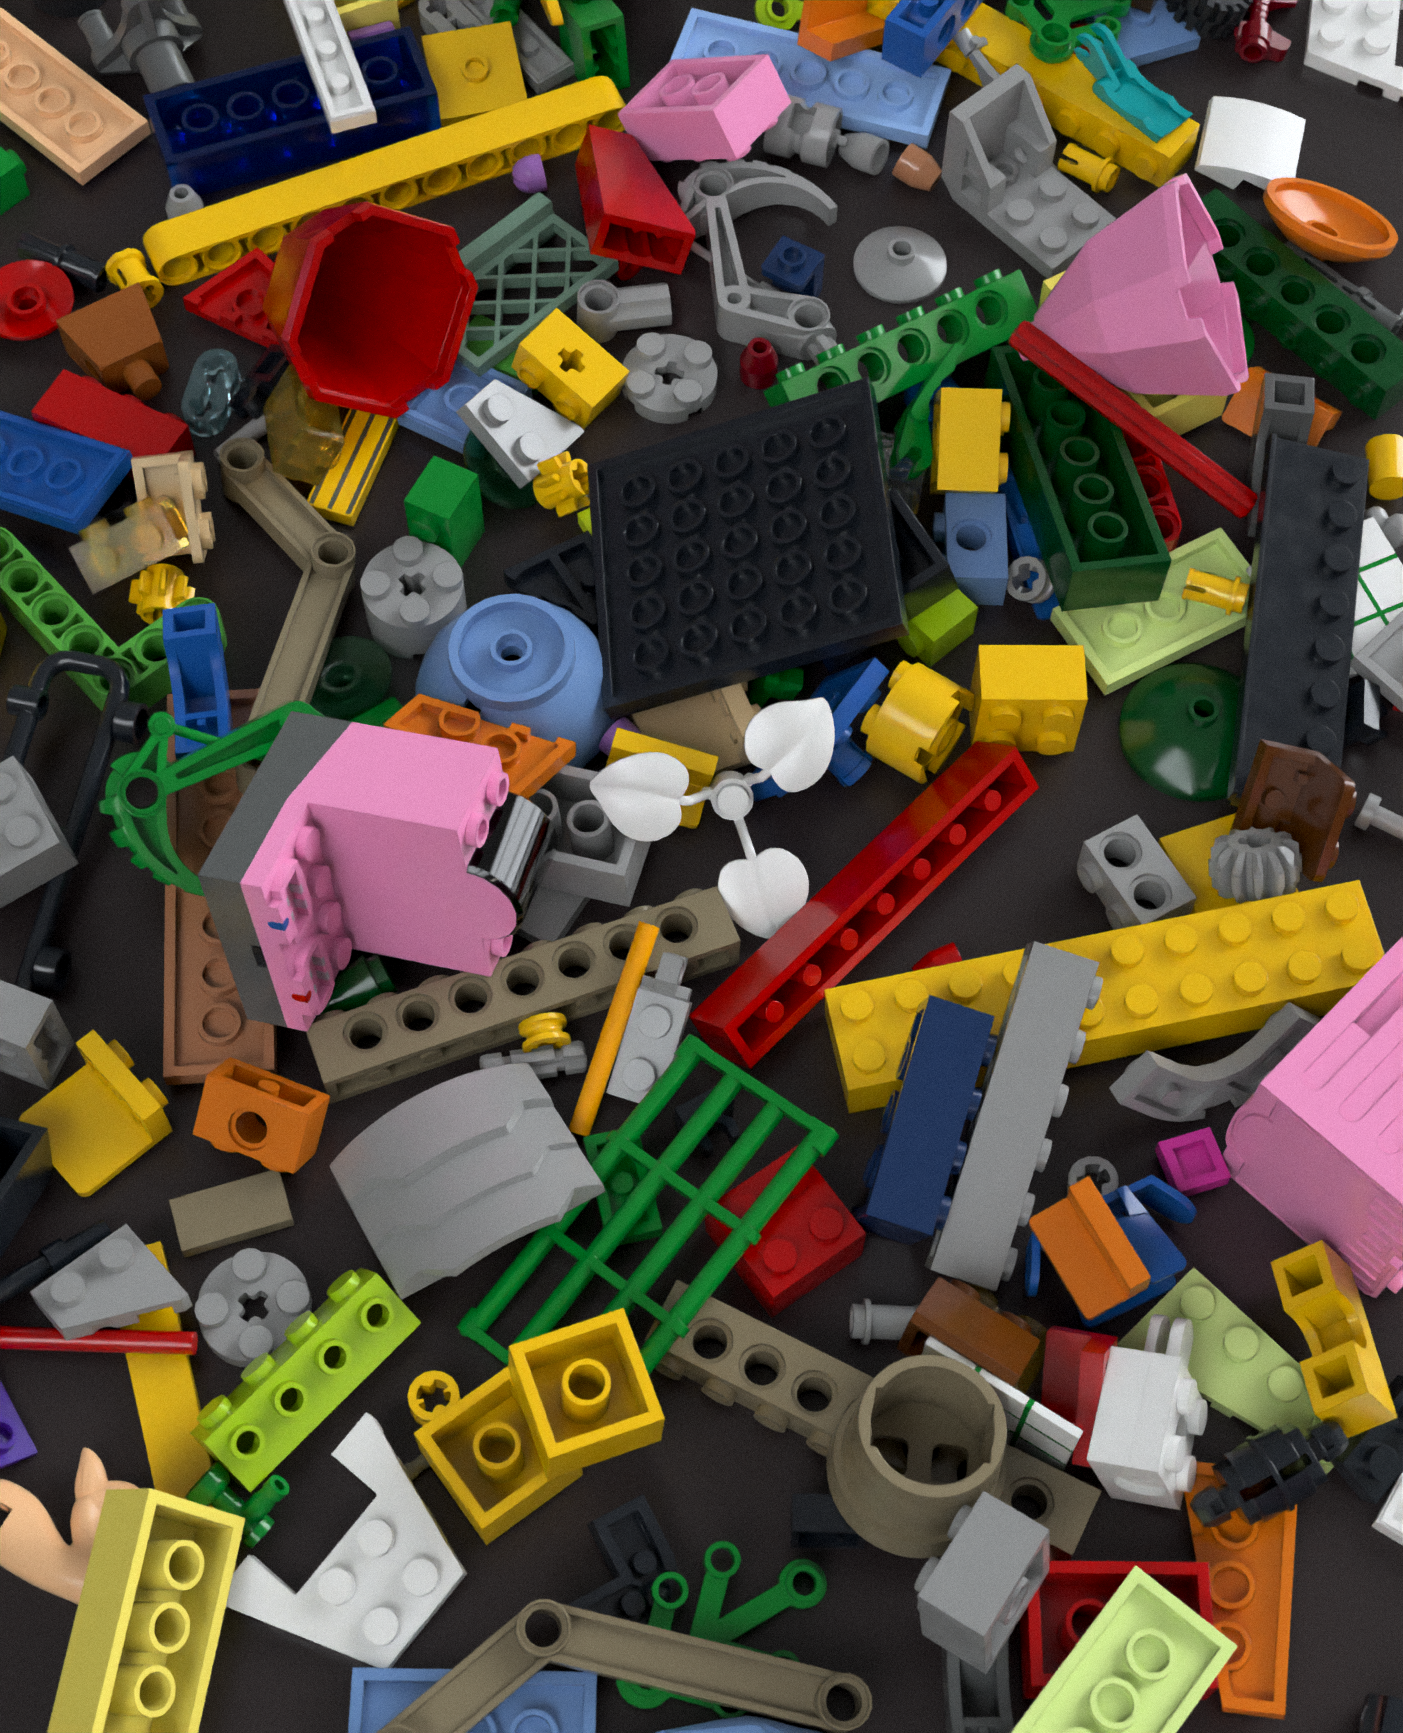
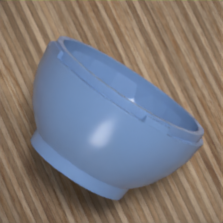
M502 594L486 598L454 617L437 633L426 651L415 683V696L420 693L465 708L470 701L476 708L481 709L479 713L481 720L507 728L510 727L512 722L531 728L532 736L555 742L558 737L576 742V756L566 765L583 768L601 751L599 743L606 731L616 720H611L603 709V669L599 640L585 623L568 610L528 595ZM509 655L521 657L515 661L504 660Z

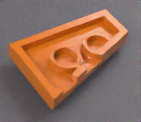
M420 693L383 724L384 728L498 748L503 772L507 773L509 777V790L504 804L496 806L494 811L505 819L513 814L576 756V742L558 737L555 742L532 736L531 728L512 722L510 727L507 728L481 720L477 711Z

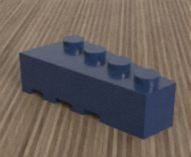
M929 995L918 1005L896 1072V1079L903 1081L900 1091L895 1089L892 1091L879 1124L881 1126L880 1133L887 1135L884 1145L880 1143L876 1145L872 1157H868L862 1180L865 1181L864 1186L870 1188L865 1205L861 1208L852 1206L850 1212L864 1231L912 1245L932 1236L934 1229L940 1231L943 1229L951 1206V1197L944 1196L949 1175L956 1176L959 1173L967 1149V1143L959 1141L965 1119L969 1121L974 1119L982 1097V1089L975 1087L980 1066H989L997 1044L998 1036L990 1033L995 1016Z

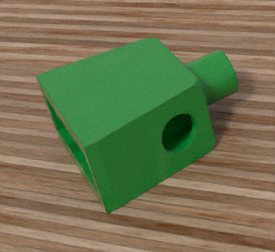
M558 0L564 24L559 25L561 47L563 52L574 62L575 76L578 81L602 75L609 77L617 90L630 87L624 15L612 0ZM599 52L601 56L595 61L592 54Z

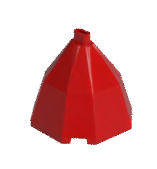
M365 201L324 209L283 237L262 309L285 357L308 397L319 402L397 419L409 410L407 402L427 388L438 390L450 381L478 290L473 272L464 267L456 248L460 241L455 228Z

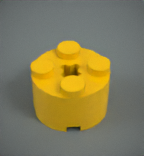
M903 660L896 667L889 680L888 687L891 691L882 706L874 704L870 708L862 722L860 731L868 735L866 740L867 753L920 784H924L927 782L924 771L927 769L936 774L960 739L966 725L959 722L958 718L962 708L972 712L975 694L919 662L911 665Z

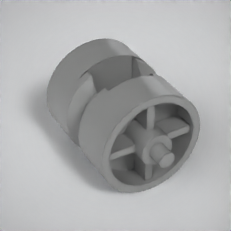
M788 95L792 103L778 116V122L771 129L765 131L764 152L789 159L795 153H798L801 162L828 168L838 145L847 146L848 137L841 135L842 108L816 102L810 108L807 107L804 98Z

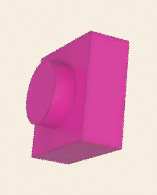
M1210 1127L1157 1143L1155 1152L1168 1184L1186 1197L1228 1184L1231 1175Z

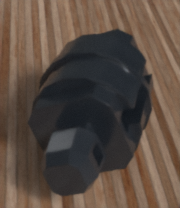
M1334 1420L1322 1421L1307 1428L1308 1435L1304 1437L1298 1427L1290 1423H1286L1281 1427L1275 1424L1254 1437L1250 1435L1244 1438V1443L1223 1454L1224 1460L1212 1466L1220 1486L1215 1488L1210 1484L1197 1493L1190 1502V1506L1198 1521L1203 1527H1216L1231 1520L1232 1516L1230 1513L1235 1510L1241 1520L1251 1526L1259 1520L1265 1523L1284 1511L1290 1512L1294 1510V1505L1317 1493L1316 1487L1328 1481L1319 1461L1323 1459L1329 1463L1347 1448L1349 1441L1340 1425Z

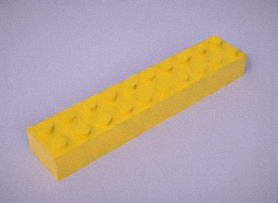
M1360 880L1045 944L1100 962L1095 976L1103 978L1098 1001L1093 1010L1085 1008L1078 1029L1086 1032L1085 1043L1079 1060L1076 1064L1068 1062L1066 1069L1141 1054L1147 1050L1155 1051L1262 1029L1267 1019L1275 1012L1281 1010L1288 1002L1319 1017L1325 1016L1385 955ZM1025 948L824 989L825 1016L848 1113L885 1107L894 1089L900 1091L903 1081L896 1079V1072L918 1005L929 995L995 1016L990 1033L998 1035ZM980 1066L975 1087L982 1086L987 1067Z

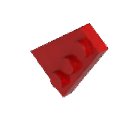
M256 247L183 297L185 309L268 348L271 344L279 345L262 309L275 263Z

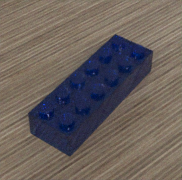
M407 26L350 41L374 105L377 122L334 134L331 133L303 54L144 95L143 99L152 135L171 188L178 184H186L200 196L397 143L440 129L441 119L438 93L411 27Z

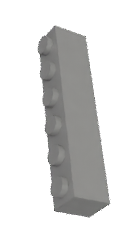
M1036 941L1026 944L997 1035L996 1048L981 1086L982 1097L974 1119L970 1121L964 1142L967 1143L964 1161L959 1173L956 1176L953 1175L947 1196L951 1197L949 1214L941 1231L936 1230L925 1263V1267L993 1291H997L1000 1280L1009 1281L1018 1254V1249L1010 1247L1017 1225L1022 1227L1027 1225L1034 1205L1035 1195L1028 1193L1034 1170L1043 1172L1051 1151L1052 1140L1045 1138L1051 1116L1056 1118L1061 1116L1068 1097L1069 1086L1062 1084L1068 1062L1077 1063L1085 1043L1086 1032L1078 1030L1085 1008L1094 1009L1101 992L1103 978L1095 976L1100 962Z

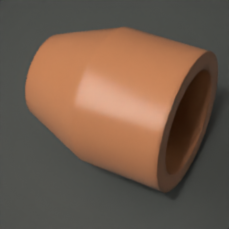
M911 143L904 150L892 171L893 176L911 188L930 192L938 184L942 169L932 155L914 143Z

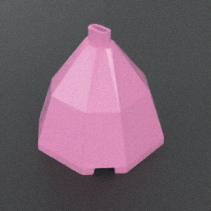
M1187 173L1173 177L1091 237L1034 315V321L1030 322L1113 386L1135 394L1227 396L1239 392L1241 389L1240 383L1247 381L1249 378L1237 290L1234 281L1220 282L1212 256L1223 249L1220 234ZM1019 353V355H1020V357H1021V359H1022L1023 361H1027V360H1028L1027 358H1025L1023 355H1021V354Z

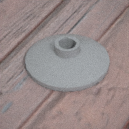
M904 226L886 227L869 234L858 245L853 260L854 274L860 286L873 297L894 304H909L928 298L942 285L947 269L946 256L939 243L923 231Z

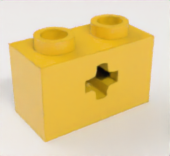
M558 308L550 313L519 343L511 365L524 384L529 388L537 389L553 403L555 410L561 416L574 421L583 430L621 393L630 372Z

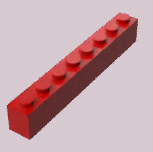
M976 741L706 998L688 1017L710 1049L728 1061L751 1069L824 997V989L834 988L1039 788L1017 748Z

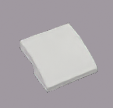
M1213 96L1208 102L1194 170L1233 190L1242 180L1265 190L1268 183L1273 179L1282 177L1295 178L1306 120L1260 102Z

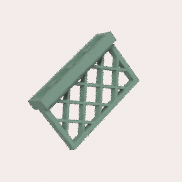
M540 192L536 193L459 251L464 267L473 272L477 282L478 290L476 295L484 289H497L496 300L474 301L470 315L495 314V326L469 327L468 319L456 360L478 377H481L515 351L519 343L556 308L564 313L576 304L577 292L584 283L595 279L607 280L619 270L618 260L590 254L588 238L553 213L552 201ZM556 234L566 241V247L540 248ZM592 260L598 264L590 272H572V261ZM565 261V273H539V262ZM532 262L531 274L505 275L507 271L518 263ZM564 286V292L556 298L537 299L538 287ZM504 288H530V299L504 300ZM529 313V319L521 325L502 326L503 314ZM494 340V345L479 357L467 349L468 341Z

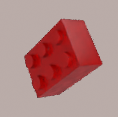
M1049 1561V1572L1019 1619L1023 1699H1036L1135 1565L1214 1627L1209 1562ZM1217 1676L1199 1701H1205L1218 1689Z

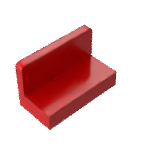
M1051 1326L1046 1332L1041 1405L1083 1430L1073 1451L1072 1464L1091 1468L1087 1461V1455L1111 1346L1118 1347V1337Z

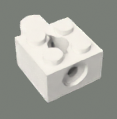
M1154 1314L1150 1319L1144 1351L1111 1346L1087 1455L1088 1463L1111 1498L1180 1510L1183 1492H1191L1196 1477V1458L1191 1456L1195 1435L1201 1436L1204 1433L1208 1407L1207 1401L1202 1400L1197 1389L1196 1380L1192 1379L1188 1371L1194 1337L1193 1325L1190 1319L1177 1317L1170 1329L1169 1317Z

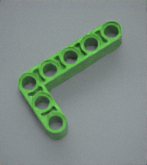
M0 527V602L49 655L61 650H74L94 653L95 655L105 656L117 661L127 672L130 681L129 701L144 703L148 708L172 692L167 658L153 662V660L159 657L166 656L163 643V616L118 647L10 531ZM194 597L183 601L175 608L214 602L207 598ZM216 606L223 651H225L227 636L219 609ZM58 621H63L62 623H59L57 625H52ZM65 671L102 711L109 692L108 681L100 676Z

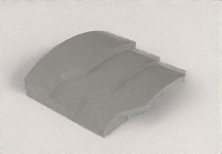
M528 1063L507 1064L477 1070L419 1093L368 1126L329 1165L342 1194L401 1300L445 1276H458L488 1254L528 1233L561 1221L567 1211L605 1192L602 1182L580 1150L577 1141L555 1109L551 1097Z

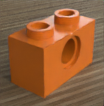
M229 1057L206 1076L193 1135L210 1141L215 1148L221 1151L239 1152L259 1160L264 1167L272 1171L294 1174L316 1154L330 1095ZM255 1113L263 1118V1120L266 1123V1126L262 1125L257 1120V1118L255 1117Z

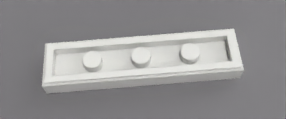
M283 0L331 133L334 134L376 123L377 118L374 105L334 0Z

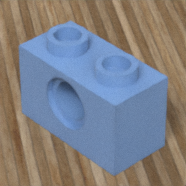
M945 493L943 511L934 512L933 542H942V555L950 565L958 584V589L975 605L1003 606L1008 583L1005 494ZM965 547H969V548H973V549H975V550H974V551H970V550H966V549H964V548H965Z

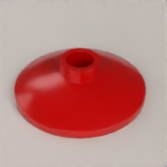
M21 260L0 268V337L14 341H28L44 337L58 328L57 319L71 313L74 304V291L69 278L58 267L40 260Z

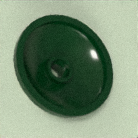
M1202 663L1172 664L1157 669L1143 677L1127 695L1118 723L1119 742L1123 754L1136 774L1158 791L1178 799L1205 802L1227 798L1240 677L1222 668ZM1194 711H1203L1210 716L1200 717Z

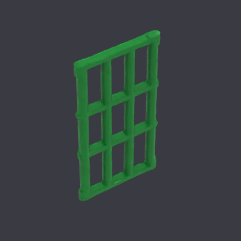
M688 1034L673 1053L676 1056L619 1129L617 1131L612 1130L605 1138L608 1141L607 1144L590 1164L602 1184H604L625 1156H628L648 1171L593 1242L585 1250L564 1235L565 1231L590 1201L588 1200L567 1211L561 1221L538 1229L476 1308L472 1306L456 1327L460 1330L462 1336L469 1337L480 1347L483 1346L508 1366L509 1348L506 1350L485 1332L556 1244L575 1258L577 1262L511 1345L551 1332L593 1277L597 1275L618 1291L600 1315L624 1308L625 1314L628 1317L634 1308L639 1306L660 1322L639 1349L648 1375H650L679 1337L683 1339L690 1331L687 1327L748 1247L750 1245L755 1246L762 1238L759 1234L817 1158L819 1156L824 1157L840 1137L838 1133L835 1132L833 1127H829L816 1117L810 1116L711 1050L698 1037ZM702 1060L724 1076L656 1160L636 1146L635 1143ZM743 1088L766 1104L701 1187L697 1189L678 1176L676 1172ZM785 1116L808 1133L744 1216L739 1219L717 1202ZM669 1185L690 1201L626 1281L604 1263L663 1188ZM709 1214L732 1231L668 1312L645 1294Z

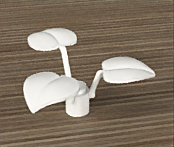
M823 697L784 701L769 705L754 715L745 730L744 748L750 762L762 768L759 773L753 774L749 772L743 776L736 771H723L712 779L709 787L705 786L701 791L685 796L683 794L689 783V773L686 767L679 760L668 754L645 752L619 759L602 769L590 781V790L612 824L622 834L631 839L644 842L657 841L675 831L682 817L680 805L692 806L709 799L714 811L720 817L734 820L747 858L733 860L723 866L718 879L720 894L730 917L739 926L756 936L769 939L806 904L809 893L808 875L801 861L787 850L769 848L756 856L743 817L749 813L753 806L754 797L751 790L753 784L764 782L772 775L776 784L784 791L798 792L812 786L822 777L831 760L835 740L834 721L829 704Z

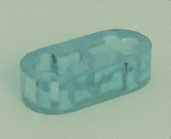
M224 349L205 351L197 358L181 402L184 421L189 426L190 432L200 437L216 435L228 423L232 411L228 403L239 390L241 384L238 362L230 351ZM219 369L226 370V372H220L215 384H212L210 375H216ZM210 401L213 410L206 411L204 416H197V414L205 411L207 402Z

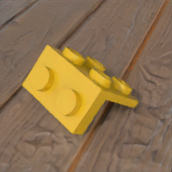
M94 1029L76 1042L86 1065L26 1110L19 1118V1121L48 1128L53 1167L77 1195L81 1197H89L173 1131L163 1111V1107L169 1102L162 1091L149 1077L140 1082L129 1070L135 1063L126 1050L115 1039L106 1044Z

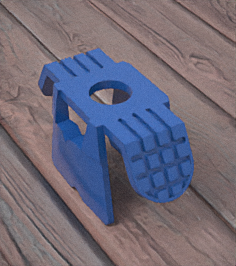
M1153 1175L1147 1176L1131 1185H1124L1102 1196L1150 1274L1151 1279L1148 1288L1092 1320H1086L1076 1305L1081 1322L1088 1329H1093L1169 1292L1176 1285V1279L1173 1275L1182 1271L1186 1266V1258L1149 1215L1142 1203L1163 1216L1183 1224L1191 1223L1197 1215V1210L1185 1195ZM1033 1231L1025 1249V1294L1028 1297H1036L1040 1274V1251L1043 1250Z

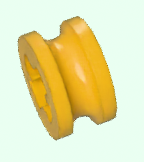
M558 1012L540 1013L520 1022L518 1025L519 1034L526 1038L522 1044L523 1053L532 1052V1049H537L538 1046L553 1044V1048L558 1049L562 1048L563 1045L571 1044L570 1035L563 1032V1029L567 1026L565 1015Z
M435 1370L424 1372L416 1377L409 1386L407 1395L410 1413L416 1423L422 1427L461 1400L458 1385L453 1377L445 1372ZM436 1387L443 1388L445 1401L450 1400L448 1405H436L432 1412L425 1411L424 1399H419L422 1393L432 1395Z

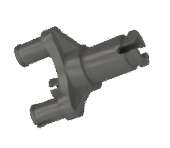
M121 0L122 17L114 34L105 13L101 12V10L93 9L80 16L78 26L92 50L91 60L100 75L112 76L140 73L157 108L160 109L163 120L168 124H184L193 120L201 113L198 107H205V100L199 92L198 86L182 55L199 42L203 36V30L196 16L189 14L183 0Z

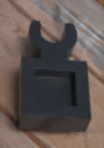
M271 344L244 377L243 380L247 385L233 395L228 406L239 418H244L248 413L252 419L257 420L266 411L269 400L273 395H282L298 382L299 379L280 345Z

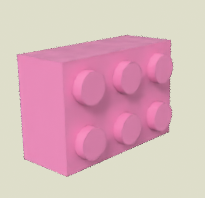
M768 54L674 59L617 115L627 134L633 135L649 161L663 160L665 163L675 160L702 162L707 159L735 161L749 153L751 144L763 132L771 129L778 122V116L792 102Z

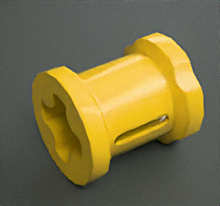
M127 248L116 252L108 259L105 270L106 276L111 283L118 285L122 290L139 282L150 309L160 302L164 295V288L159 279L151 276L147 271L145 257L141 251Z

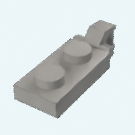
M663 952L655 978L647 975L643 976L606 1093L639 1103L676 1057L673 1053L680 1046L692 1002H689L692 989L681 986L688 958L670 952Z

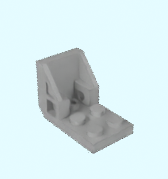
M1016 64L949 112L941 177L956 203L1044 277L1049 279L1064 272L1084 244L1108 224L1116 220V218L1052 166L1057 140L1031 75Z

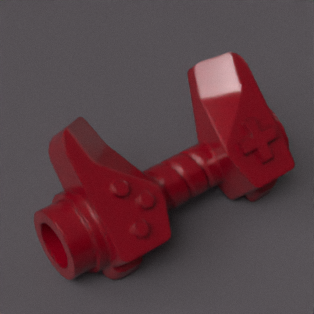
M1253 0L1247 10L1250 12L1249 21H1241L1240 26L1234 29L1236 41L1234 51L1239 53L1241 58L1247 62H1259L1263 59L1275 62L1283 61L1291 41L1271 29V26L1267 23L1268 12L1280 8H1295L1297 0Z

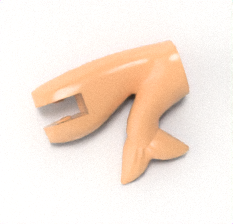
M84 1447L81 1451L75 1479L76 1501L73 1505L70 1519L72 1544L67 1545L47 1510L36 1496L20 1485L0 1479V1508L7 1513L10 1512L0 1527V1566L26 1582L78 1605L106 1490L140 1488L126 1481H108L101 1459L91 1449Z

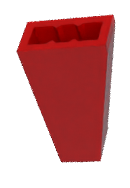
M588 124L575 168L590 254L681 275L696 236L694 227L633 135Z

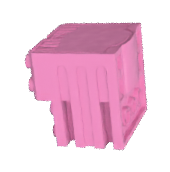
M1403 937L1260 1082L1256 1091L1232 1117L1226 1132L1225 1141L1227 1147L1222 1155L1234 1181L1308 1245L1323 1240L1351 1267L1357 1288L1364 1294L1377 1298L1386 1287L1394 1294L1403 1287Z

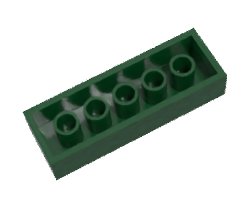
M1010 345L992 347L983 389H1002V402H1010L1009 432H1004V435L1000 436L1005 453H1008L1011 470L1061 611L1159 600L1172 560L1122 430L1031 361H1023L1019 352Z

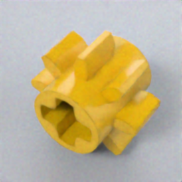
M569 451L539 462L537 467L541 473L533 480V491L540 505L546 509L556 508L558 517H563L590 505V501L586 496L589 494L588 464L581 459L571 460Z
M164 563L153 564L146 570L140 571L139 579L131 581L129 602L137 604L136 613L140 614L143 621L152 624L163 616V609L175 608L183 601L194 598L195 588L187 586L188 577L184 576V573L178 567Z

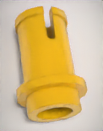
M1069 143L1062 154L1078 161V164L1069 159L1064 160L1062 158L1058 162L1059 171L1066 172L1090 184L1091 190L1099 193L1101 190L1108 193L1115 185L1120 173V167L1114 164L1113 158L1106 157L1102 159L1077 147L1074 143Z
M1190 568L1182 599L1225 609V615L1228 616L1231 615V612L1242 614L1250 584L1241 582V577L1236 576L1234 581Z

